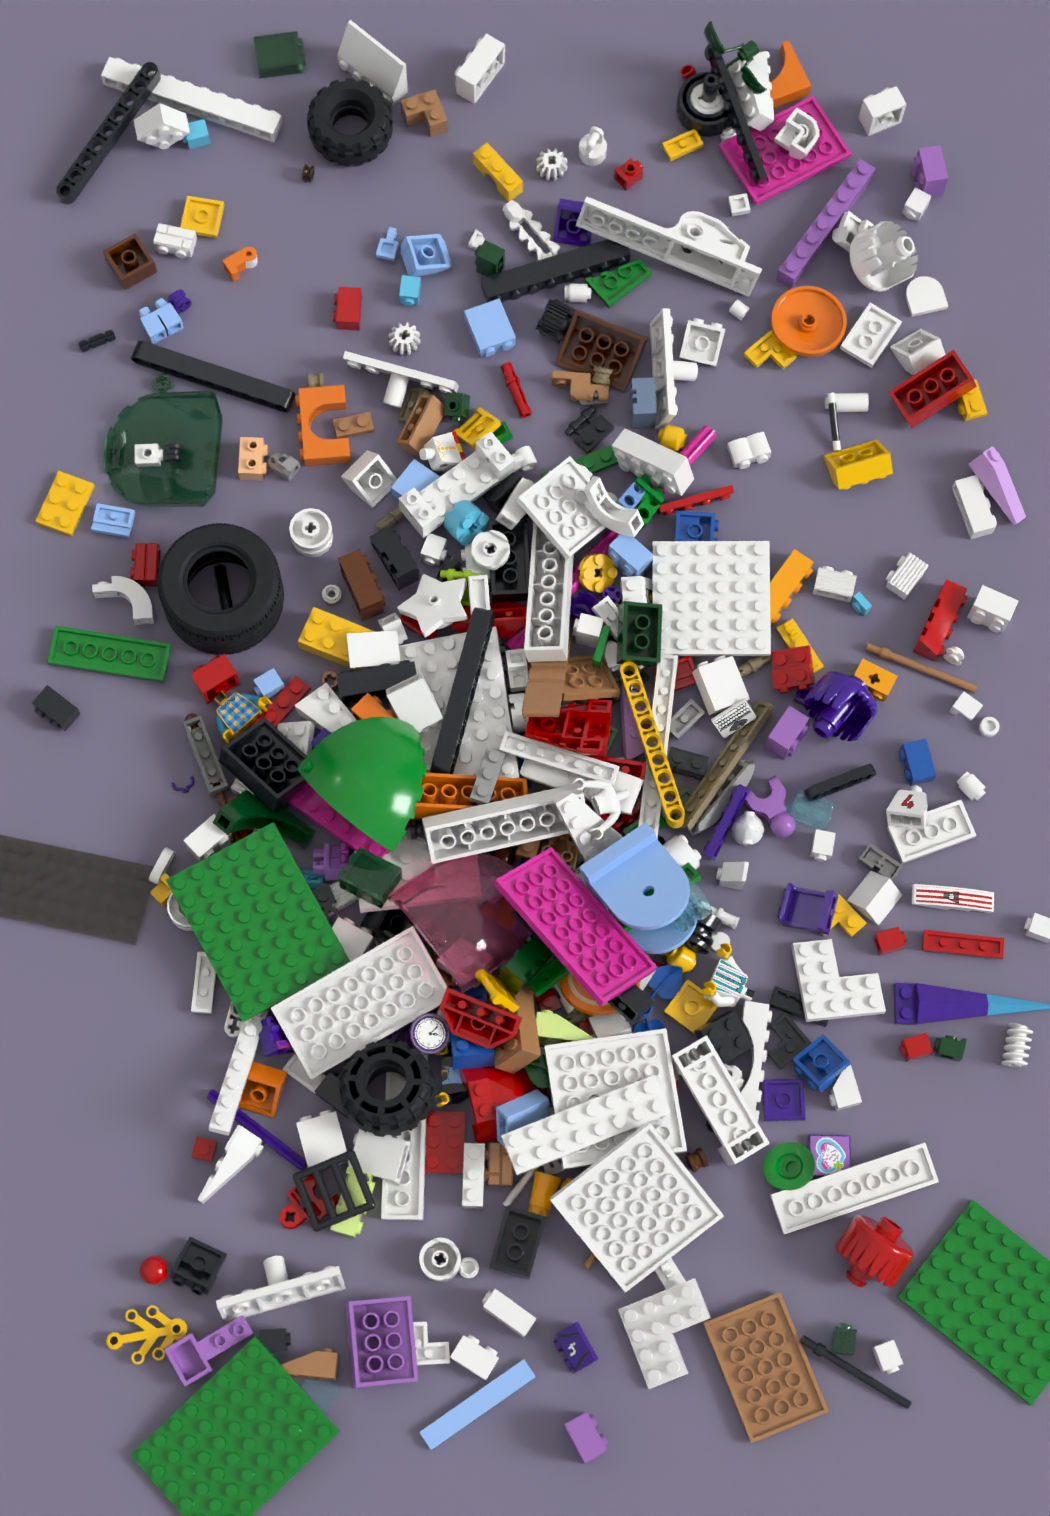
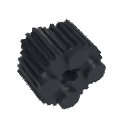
M550 299L546 304V310L542 318L538 321L536 329L539 330L540 334L560 343L564 336L563 331H568L571 323L569 318H573L576 309L558 299Z

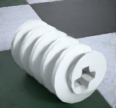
M1008 1023V1027L1011 1029H1008L1006 1033L1010 1037H1006L1005 1042L1009 1045L1004 1046V1050L1007 1053L1002 1055L1005 1061H1002L1001 1064L1007 1067L1021 1068V1066L1028 1065L1027 1062L1023 1061V1058L1029 1057L1028 1054L1024 1053V1050H1030V1047L1025 1045V1042H1031L1032 1039L1026 1037V1035L1033 1034V1031L1021 1024Z

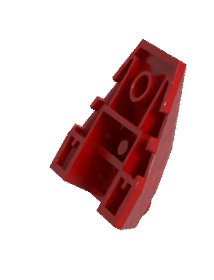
M591 699L586 700L585 704L579 705L571 702L568 703V706L560 707L559 717H529L525 737L585 756L606 757L611 732L612 700Z
M494 1062L493 1067L459 1069L462 1084L466 1083L475 1120V1124L471 1125L475 1142L478 1144L497 1140L496 1107L536 1089L547 1096L546 1088L543 1089L535 1086L529 1079L525 1068L512 1074L495 1068Z

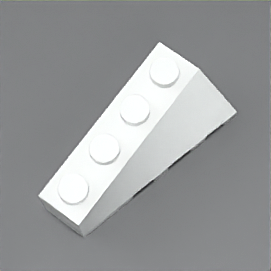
M768 51L759 52L747 66L759 83L767 89L762 94L750 92L742 80L741 68L746 61L738 60L728 67L747 124L759 131H762L774 121L773 99L770 98L772 84L769 82L768 75L771 73L767 59H769Z

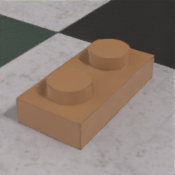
M370 412L333 419L337 439L374 432Z

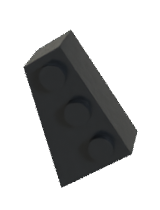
M388 526L370 536L371 545L398 590L419 580L420 569L412 559L407 547L402 544L401 537L396 530L393 531L391 526Z

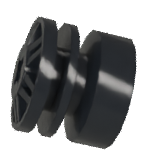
M696 907L698 914L696 927L689 939L682 945H686L694 952L709 954L711 949L709 945H712L714 940L708 935H717L722 921L714 914Z

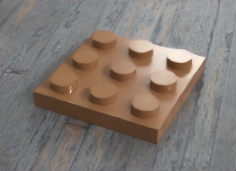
M594 655L569 657L562 695L563 701L619 697L620 689L604 658L599 669L592 666Z

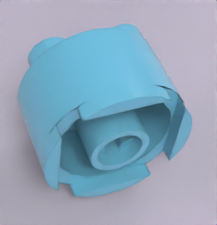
M468 500L457 502L453 505L455 508L451 512L448 511L445 515V529L461 545L472 543L479 533H484L488 530L489 517Z

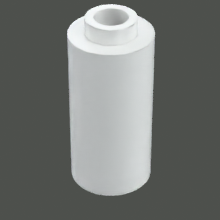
M835 393L837 413L868 412V393ZM825 397V409L829 410L828 397Z

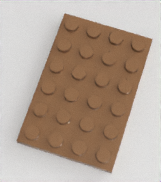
M781 1292L703 1323L751 1444L829 1412Z

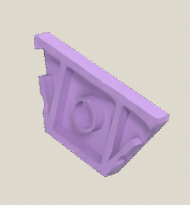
M621 686L619 689L623 754L625 760H630L644 753L623 686ZM632 689L630 690L631 693H637ZM648 699L649 704H650V707H651V710H652L653 701L650 700V699ZM643 706L635 708L637 711L645 710ZM643 724L641 727L643 729H649L650 725Z

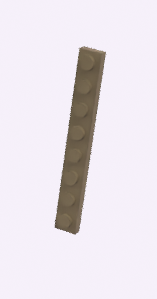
M756 701L752 707L756 719L733 734L683 806L685 819L681 828L691 830L774 711L775 708L772 703ZM677 815L674 820L680 819L681 816Z

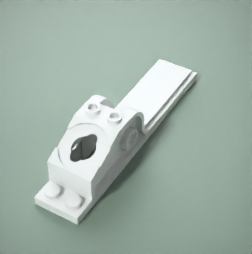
M586 196L576 226L748 297H750L762 268L745 262L750 248L747 243L729 231V228L723 222L701 212H687L681 216L675 227L663 228ZM687 248L691 253L687 254L682 249Z

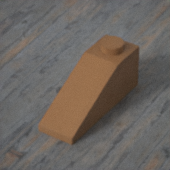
M323 1348L322 1351H315L281 1365L293 1378L337 1382L340 1356L338 1353H335L334 1349Z

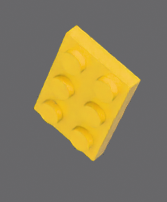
M58 471L35 520L36 524L72 537L93 492L94 483Z

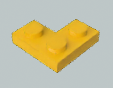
M772 329L744 352V357L756 369L771 357L784 370L798 356L779 344Z
M839 894L830 930L838 923L852 938L867 923Z

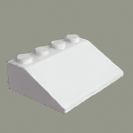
M350 20L337 54L338 65L342 70L351 73L356 81L364 80L370 83L371 87H377L389 104L394 107L408 93L406 64Z

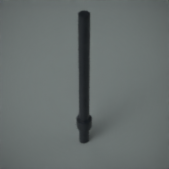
M805 1335L800 1339V1343L813 1350V1353L818 1357L826 1358L906 1409L910 1407L911 1401L826 1349L825 1345L820 1342L816 1343Z

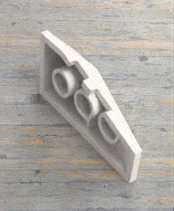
M238 1125L225 1147V1153L227 1154L218 1160L215 1167L216 1174H212L209 1177L198 1201L204 1204L248 1165L255 1156L258 1157L264 1148L262 1146V1139Z

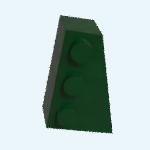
M531 934L525 942L526 945L523 948L519 947L513 954V958L509 962L506 961L499 969L501 974L498 980L516 995L554 955L534 934Z

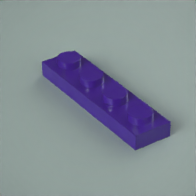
M739 784L738 788L735 787L731 793L732 800L729 805L724 807L722 811L723 818L720 823L715 825L713 829L714 836L704 847V856L715 861L750 791L747 787Z

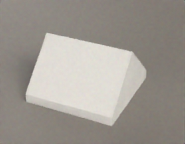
M870 871L846 902L879 926L902 897V894L890 878Z

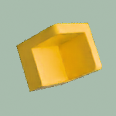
M166 873L160 877V884L150 892L162 907L167 905L169 896L172 893L166 882V879L170 877Z

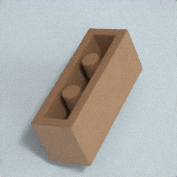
M420 394L396 443L409 455L420 456V450L434 436L444 416L445 405L434 395Z

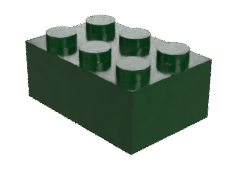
M624 601L619 605L616 664L630 661L637 666L655 667L661 662L662 604Z

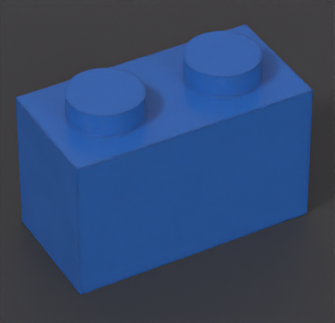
M921 739L903 743L899 750V757L901 762L905 764L904 775L906 780H909L910 785L934 781L937 775L927 740Z

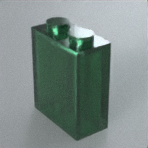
M297 31L254 37L260 79L303 73V66L306 65L305 55L300 53V49H303L302 38H298Z
M359 847L356 853H352L346 868H342L338 875L340 888L381 909L403 878L401 867Z

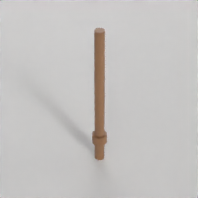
M868 643L865 650L880 655L879 657L882 659H890L973 693L977 690V685L891 652V649L884 646L881 648L871 643Z

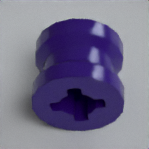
M182 289L173 292L168 297V302L174 306L177 313L186 311L192 304L191 300L185 297V292Z
M608 586L604 589L602 600L609 596L610 599H614L612 600L613 603H621L622 594L619 588Z

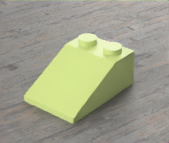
M541 1010V1012L536 1014L539 1046L544 1047L545 1045L595 1039L558 1014H553V1011Z

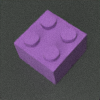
M941 145L919 148L917 155L914 156V165L911 166L912 175L916 177L917 181L915 182V187L931 195V198L943 196L949 179Z
M789 705L768 736L764 748L785 760L787 755L791 757L799 743L797 740L802 741L807 733L809 717Z
M585 1412L563 1425L583 1463L607 1451L605 1446L609 1444L603 1433L598 1434L595 1428L598 1426V1423L593 1414L588 1415Z

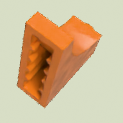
M789 40L781 45L780 53L783 59V69L770 82L772 84L770 98L773 99V109L806 97L810 94L811 84Z

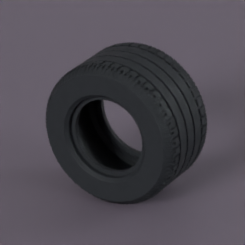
M212 523L200 526L199 528L196 527L179 537L170 546L160 564L157 588L168 623L181 640L199 651L214 655H231L246 651L263 641L274 629L281 616L284 603V589L278 562L266 542L246 528L226 523ZM229 562L248 569L250 573L249 590L242 601L229 609L210 610L204 608L194 601L188 591V586L193 577L200 570L211 564Z

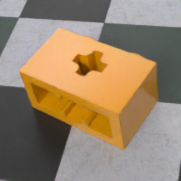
M862 659L854 676L860 678L867 685L868 691L878 701L886 700L898 677L865 659ZM872 679L875 680L874 684L870 683Z

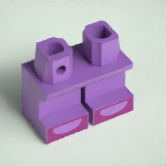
M340 841V846L330 847L328 843H324V849H313L314 875H325V881L350 879L348 845Z

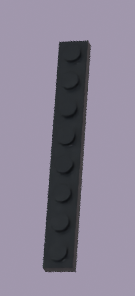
M708 43L704 52L705 58L710 62L711 73L715 74L719 79L718 92L723 97L726 112L729 113L731 127L735 129L737 134V143L741 146L743 159L750 169V178L754 180L755 185L763 184L767 174L722 54L714 51Z

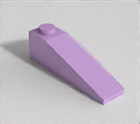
M992 446L968 465L1015 526L1026 518L1005 462Z

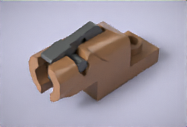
M553 371L552 385H556L559 388L570 386V400L579 402L582 407L608 404L609 385L596 382L591 384V373Z

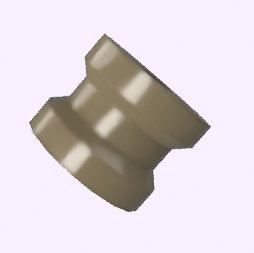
M594 366L595 375L591 381L610 385L609 376L612 374L613 369Z
M323 372L318 374L308 373L309 388L324 386Z

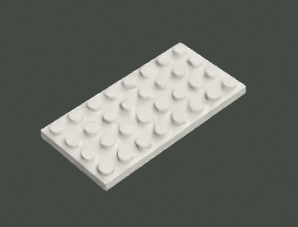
M414 926L271 1007V1010L309 1078L313 1079L350 1058L356 1051L366 1048L365 1045L371 1042L376 1043L414 1021L417 1017L440 1006L448 986Z

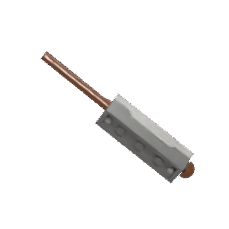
M190 713L182 722L210 798L211 800L218 798L222 808L228 803L225 794L230 793L227 781L202 716ZM239 831L231 833L234 843L242 839Z

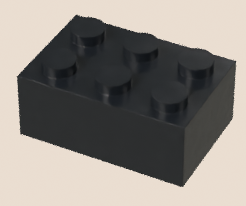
M507 1205L489 1268L529 1280L547 1217Z

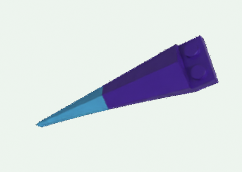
M920 983L894 984V1024L918 1025L1050 1009V1004Z

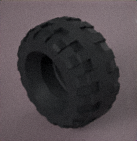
M346 78V81L341 82L335 80L330 83V86H324L317 92V97H314L309 105L307 126L314 148L317 152L323 154L325 159L332 163L336 161L341 166H347L348 164L360 166L367 160L371 162L376 159L377 154H381L387 148L393 132V116L388 100L384 98L383 93L377 87H371L370 83L364 80L357 82L353 78ZM349 115L361 117L368 123L361 132L353 135L342 134L333 127L340 118Z
M392 1039L382 1040L381 1043L374 1044V1042L365 1045L366 1048L361 1051L358 1050L350 1056L351 1060L344 1065L342 1077L339 1080L341 1102L347 1115L359 1129L364 1132H371L374 1136L384 1137L385 1135H392L394 1137L402 1135L401 1132L408 1129L412 1131L418 1127V1123L421 1120L426 1119L435 1100V1080L428 1061L418 1049H414L408 1043L402 1041L392 1042ZM394 1072L405 1078L406 1084L404 1089L392 1099L378 1100L371 1097L368 1093L372 1080L382 1073Z

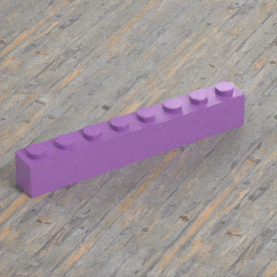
M862 159L857 162L778 269L777 281L790 289L795 286L828 241L833 230L839 226L844 212L850 211L872 181L876 170L875 167Z

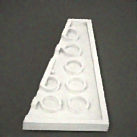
M570 790L553 800L584 863L623 838L616 830L610 827L603 832L601 839L593 841L592 839L597 837V832H589V830L598 828L605 821Z

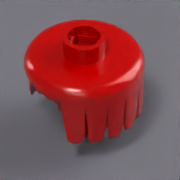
M864 1215L855 1216L835 1245L837 1253L841 1252L843 1259H847L851 1254L849 1259L851 1270L846 1271V1278L862 1288L867 1285V1279L871 1280L879 1272L876 1278L877 1282L880 1283L884 1280V1286H895L914 1257L911 1247L900 1238L903 1229L882 1216L879 1222Z

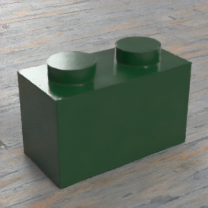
M486 240L482 246L479 245L475 251L476 272L484 276L502 272L505 267V249Z

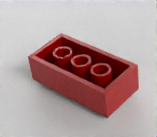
M953 349L890 390L889 394L912 429L977 386L973 377Z

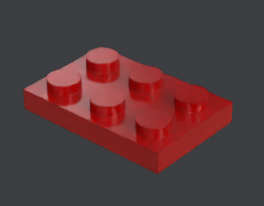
M430 1111L426 1117L425 1173L463 1174L465 1112Z

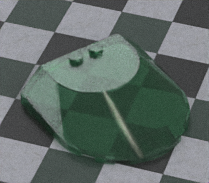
M211 391L152 393L138 398V402L132 406L127 405L117 416L119 420L114 428L110 427L104 444L105 473L109 475L110 484L113 489L126 500L145 507H204L215 494L223 417L216 394ZM135 444H158L163 450L164 444L183 445V450L181 451L183 461H161V466L138 467L135 464Z

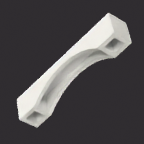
M745 1001L741 1023L754 1047L751 1048L752 1066L750 1075L740 1093L758 1122L759 1111L756 1110V1104L761 1101L762 1090L758 1089L759 1082L763 1083L764 1070H761L762 1062H766L767 1050H764V1043L769 1040L770 1030H766L767 1022H771L772 1011L769 1010V1004Z

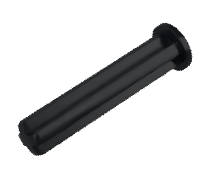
M218 565L214 567L221 609L225 610L233 607L226 568L223 565Z

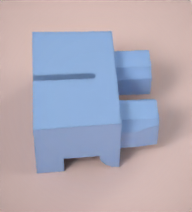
M163 298L154 303L157 310L151 312L148 307L139 310L142 326L152 344L167 338V333L170 336L184 329L183 322L171 303L168 304Z

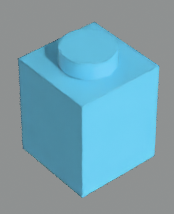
M204 119L188 123L190 133L183 137V142L188 143L189 150L211 144Z
M402 275L399 292L400 304L408 307L418 306L421 277Z

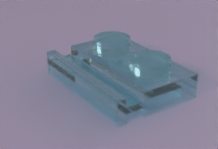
M798 789L789 815L795 820L825 831L836 803L823 798L809 802L804 791Z

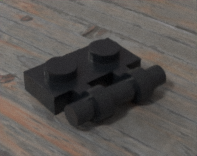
M593 406L582 411L581 416L576 421H572L565 430L566 435L569 437L573 433L577 435L574 443L586 454H589L614 430V426L601 414L596 419L592 417L596 412ZM585 422L590 424L585 430L580 428Z

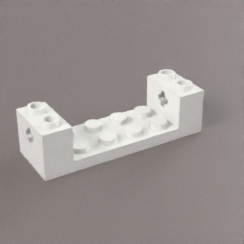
M489 432L476 442V451L440 478L420 492L412 488L399 498V510L424 538L444 523L446 513L448 511L451 512L455 508L454 504L463 500L475 501L515 471V459L495 435Z
M707 1035L671 1056L675 1077L682 1075L722 1144L717 1150L727 1167L737 1164L770 1144Z

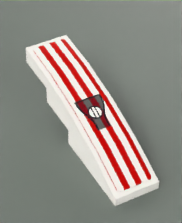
M913 884L912 904L942 910L955 909L967 912L973 910L992 913L994 912V892Z

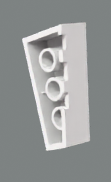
M327 683L294 705L300 717L314 722L315 728L320 730L325 728L331 733L349 723L357 721Z

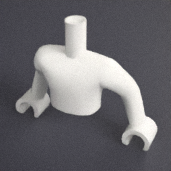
M582 778L573 779L571 783L579 782V788L574 789V791L584 788L601 789L598 793L591 796V802L597 815L609 813L610 816L598 828L589 830V832H597V837L592 840H599L603 837V832L609 829L621 814L619 801L630 796L629 791L624 790L615 793L613 786L608 782L601 780L584 781Z

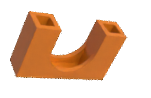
M344 385L298 388L299 395L295 396L296 407H300V413H297V422L302 427V431H298L299 442H303V449H300V460H304L305 467L351 463L349 438L321 439L313 434L310 429L313 419L318 414L327 411L347 410Z

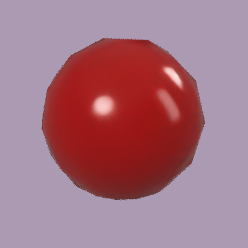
M160 1256L146 1258L140 1266V1277L150 1285L162 1283L167 1278L166 1261Z

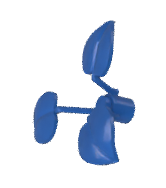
M673 965L658 967L648 982V985L655 989L651 993L650 998L653 1000L656 993L663 999L674 998L681 990L682 968ZM652 1006L643 1015L645 1023L637 1024L633 1033L665 1029L664 1024L658 1019H653L649 1022L648 1015L652 1012Z

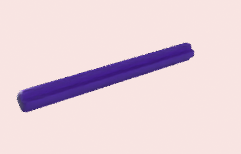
M211 1090L207 1095V1099L216 1105L219 1093ZM239 1108L237 1109L235 1121L262 1139L265 1144L300 1171L307 1166L304 1158Z

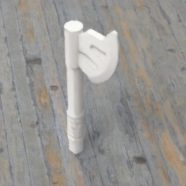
M557 1160L552 1161L553 1168H551L549 1163L542 1165L545 1174H557L563 1171L562 1164H559ZM539 1167L529 1170L524 1174L502 1203L505 1207L507 1205L510 1206Z

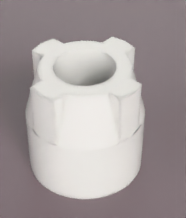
M737 299L729 312L739 320H742L750 308Z

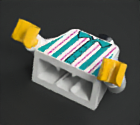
M729 943L721 944V948L717 949L716 953L720 957L723 956V958L719 960L710 981L703 983L706 988L702 990L704 999L712 1001L716 1007H735L739 998L751 1001L755 991L744 987L748 976L735 963L731 955V945Z

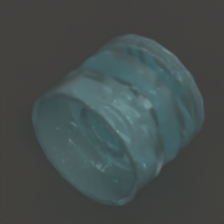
M688 878L690 885L688 904L682 914L672 922L681 932L688 930L687 924L691 927L694 926L695 922L692 915L698 920H703L712 914L708 900L691 878Z

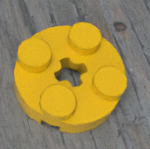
M589 554L579 565V581L589 591L603 592L606 587L612 585L618 573L612 559L604 554ZM595 569H600L599 576H594L596 574Z

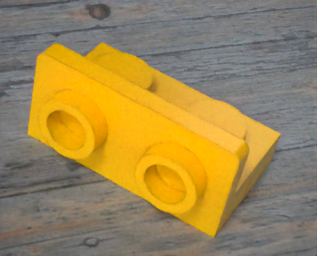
M974 379L977 387L957 399L959 403L958 411L960 415H963L964 421L987 415L977 379Z

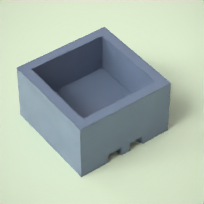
M632 378L631 380L632 429L655 427L657 414L655 378Z

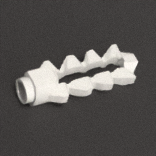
M514 200L509 201L502 210L510 221V230H520L519 241L522 243L528 241L527 249L529 253L536 251L537 261L557 255L560 246L555 242L549 241L551 235L541 231L542 225L540 222L531 220L533 213L523 209ZM523 221L529 224L534 233L547 246L550 251L549 253H543L532 237L526 233L520 225Z

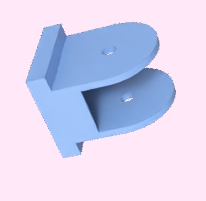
M646 822L579 867L586 887L612 916L615 915L623 924L633 928L627 933L645 953L662 954L672 951L684 944L694 932L698 914L695 901L690 895L687 875L657 840L655 832ZM650 889L655 891L651 896L643 895Z

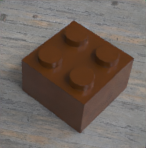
M136 233L103 251L107 264L124 290L157 273L155 262Z

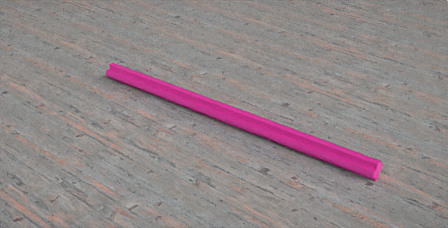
M704 425L679 454L687 457L691 466L716 438V432L711 430L709 426ZM652 483L650 484V487L653 490L657 487ZM658 486V487H660L662 490H664L665 493L667 492V490H666L665 488H663V487H661V486ZM609 529L587 555L599 553L608 556L609 545L620 534ZM581 561L573 569L571 597L582 586L579 581V565ZM526 624L506 642L505 648L507 650L524 648Z

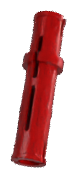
M511 362L502 364L500 369L506 380L505 385L512 394L520 417L526 418L532 414V411L521 389L520 379L516 376Z

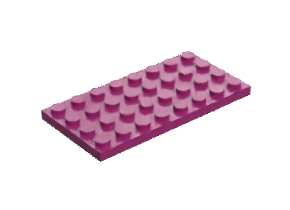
M552 847L499 877L493 883L600 1007L657 969L655 963Z

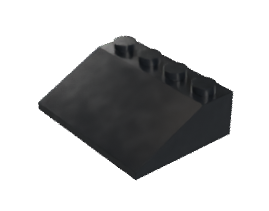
M265 717L221 748L219 762L273 812L287 804L308 783L297 770L307 755Z

